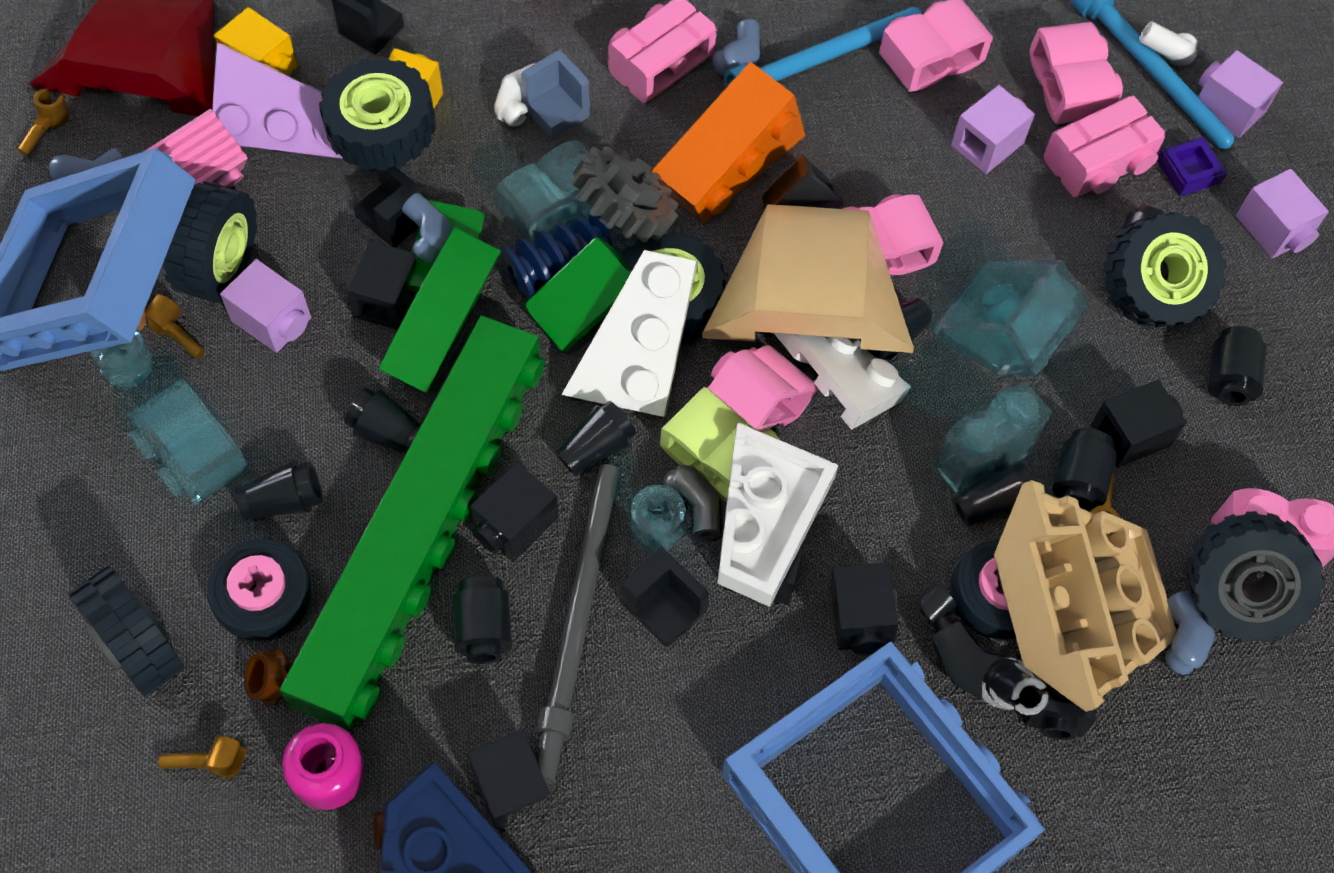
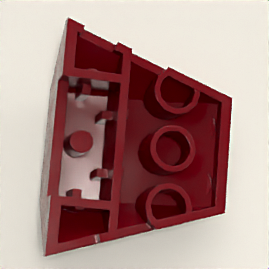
M98 0L63 47L30 84L35 90L48 89L49 92L78 97L83 86L165 99L171 112L200 116L209 109L213 110L215 80L213 49L215 48L213 0Z

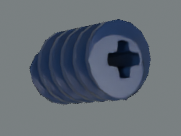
M589 213L588 221L582 216H576L570 222V229L563 223H558L552 228V237L545 231L535 232L533 244L526 238L517 239L515 242V253L507 245L500 246L502 251L500 255L504 268L518 293L522 292L529 300L536 293V286L542 285L543 287L596 237L601 238L613 247L608 228L599 221L601 216H592Z

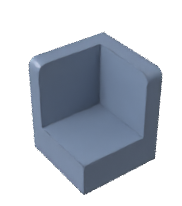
M561 50L554 52L521 73L523 103L528 109L527 113L552 140L590 117L589 80Z

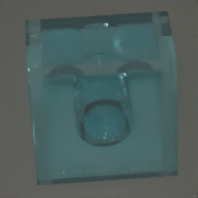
M1062 259L984 261L931 329L936 337L996 375L1036 377L1046 367L1050 357L1065 337L1073 330L1074 325L1089 305Z

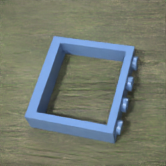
M153 148L24 191L0 244V371L132 342L196 181L194 177L172 161L173 157L159 151L157 148ZM120 210L85 296L32 309L67 226Z
M892 642L883 646L726 758L721 774L793 873H839L761 768L878 683H881L1005 837L1004 840L961 873H994L1030 845L1045 829L1027 806L1031 800L1020 791L1014 792L999 774V763L991 751L980 743L975 744L961 727L962 720L955 707L947 699L936 697L924 682V672L916 661L911 664Z

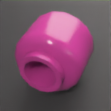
M320 723L304 728L293 736L285 748L282 760L285 781L299 801L313 809L330 810L342 807L357 795L364 784L366 774L364 755L350 732L338 725Z

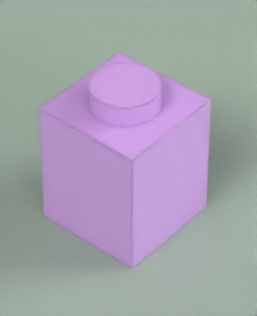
M1236 50L1222 64L1215 61L1207 68L1198 82V85L1203 88L1198 97L1232 134L1240 138L1267 112L1283 82Z
M998 85L960 115L951 146L987 174L1024 144L1035 113L1028 109L1023 101L1012 96Z
M1289 169L1253 187L1237 212L1236 217L1273 259L1290 249L1294 253H1298L1311 245L1318 238L1319 232L1317 228L1329 211L1294 171Z
M257 259L220 293L230 320L275 353L288 341L297 339L304 332L308 321L311 319L303 291Z

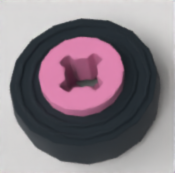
M270 539L248 540L230 548L216 561L208 578L207 600L216 620L231 634L251 641L270 640L290 631L304 617L311 601V578L302 558L286 544ZM256 581V587L252 592L249 591Z
M998 539L981 542L961 557L951 575L950 595L958 605L955 611L968 627L984 637L1007 640L1016 638L1002 583L998 584V581L1001 582L994 557L1000 541Z

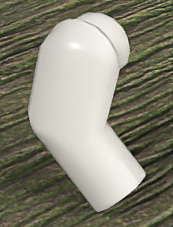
M1153 21L1146 25L1139 39V43L1162 54L1175 66H1187L1197 56V40L1194 36L1188 33L1176 34Z
M536 63L512 72L502 79L494 104V111L499 121H506L512 127L519 126L525 121L526 116L524 114L528 112V109L521 102L523 97L521 73Z

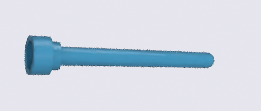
M1114 0L1071 1V4L1084 18L1090 17L1094 21L1099 19L1218 148L1228 149L1233 145L1234 136L1156 51L1139 43L1141 35L1113 7Z
M918 7L907 8L760 67V69L774 80H782L882 39L884 30L893 20L899 17L922 14V11ZM742 64L725 71V88L728 87L747 64Z

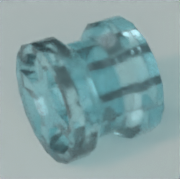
M138 329L130 343L89 351L104 379L112 386L119 388L134 387L142 383L150 376L154 366V358ZM121 349H125L127 353H123Z
M656 484L647 486L636 494L631 504L630 528L632 536L638 545L650 551H657L661 547L669 550L679 542L683 536L686 511L684 500L679 493L669 486ZM650 510H665L662 514H652Z

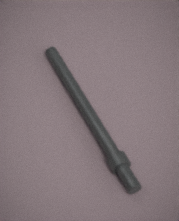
M602 464L598 467L547 707L540 709L536 733L540 736L536 761L546 784L555 783L563 741L569 740L574 714L570 712V706L620 471L616 466L610 464Z

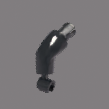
M935 584L921 597L920 612L938 631L929 638L953 684L993 707L1002 710L1016 709L1019 713L1030 716L1036 715L1044 709L1049 696L1047 692L1041 689L1046 688V686L1038 678H1035L1030 670L1024 667L1021 659L1011 655L984 650L962 620L951 624L945 618L958 605L940 584Z

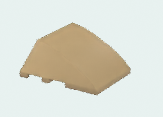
M768 204L703 331V338L755 342L756 332L861 339L860 349L907 353H913L914 350L870 212L866 210Z
M1033 480L1022 484L994 557L1023 665L1084 711L1094 710L1104 702L1103 696L1113 688L1124 685L1129 680L1128 674L1136 667L1148 664L1172 642L1177 632L1148 531L1105 511L1093 514L1081 509L1078 500L1068 495L1058 499L1044 493V485Z

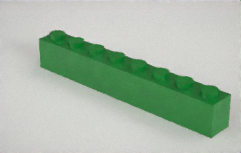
M482 315L479 317L280 688V692L290 708L328 724L338 725L350 733L353 732L360 718L365 720L370 716L380 693V688L376 685L385 667L392 668L399 660L405 645V636L402 634L411 616L418 618L423 612L430 595V586L427 585L435 569H443L448 563L455 544V539L452 536L459 522H467L472 515L470 505L478 499L476 489L483 475L491 476L498 464L501 454V447L498 445L506 430L509 432L515 430L522 415L523 402L521 400L527 388H536L542 377L545 360L540 358L539 336Z

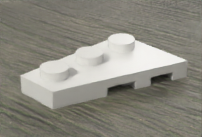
M644 250L562 395L606 404L610 400L620 408L664 417L667 412L698 261Z
M774 333L794 359L803 363H809L817 372L818 377L814 384L825 397L832 396L834 393L846 408L841 418L851 430L900 403L911 388L908 383L899 377V373L893 365L885 360L877 359L868 350L860 349L859 339Z
M737 422L717 584L770 607L836 477L838 464Z

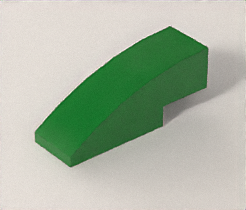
M454 227L414 298L378 369L425 393L431 391L502 251Z

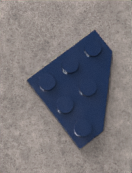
M430 762L384 806L380 873H532L435 762Z

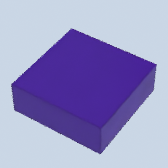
M1204 137L1163 149L1157 160L1180 197L1221 184L1227 174Z

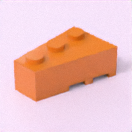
M750 61L651 172L658 173L661 176L658 180L660 185L672 189L673 192L669 196L671 199L678 202L681 207L704 224L713 215L722 212L730 200L806 136L795 95Z

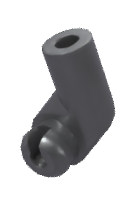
M679 465L676 470L667 472L663 480L665 492L674 499L684 497L693 506V536L700 540L718 538L720 536L719 494L716 488L696 467Z

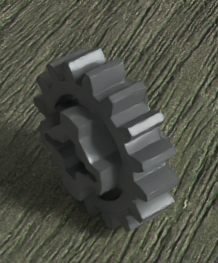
M605 146L602 152L593 147L588 154L585 153L573 171L575 177L572 180V185L581 190L577 198L580 201L591 204L592 208L589 213L592 216L600 215L599 221L608 229L615 230L616 227L621 228L622 234L628 239L635 233L642 242H647L650 237L658 241L678 217V214L675 212L679 206L678 202L669 198L673 192L672 189L660 185L658 180L661 176L658 173H651L652 167L639 158L631 161L627 152L623 150L617 156L608 146Z

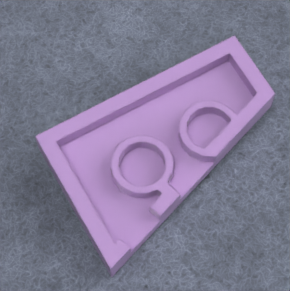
M217 43L213 111L239 146L342 158L340 154H335L330 142H328L319 110V102H322L321 90L287 76L279 70L260 63L225 44Z

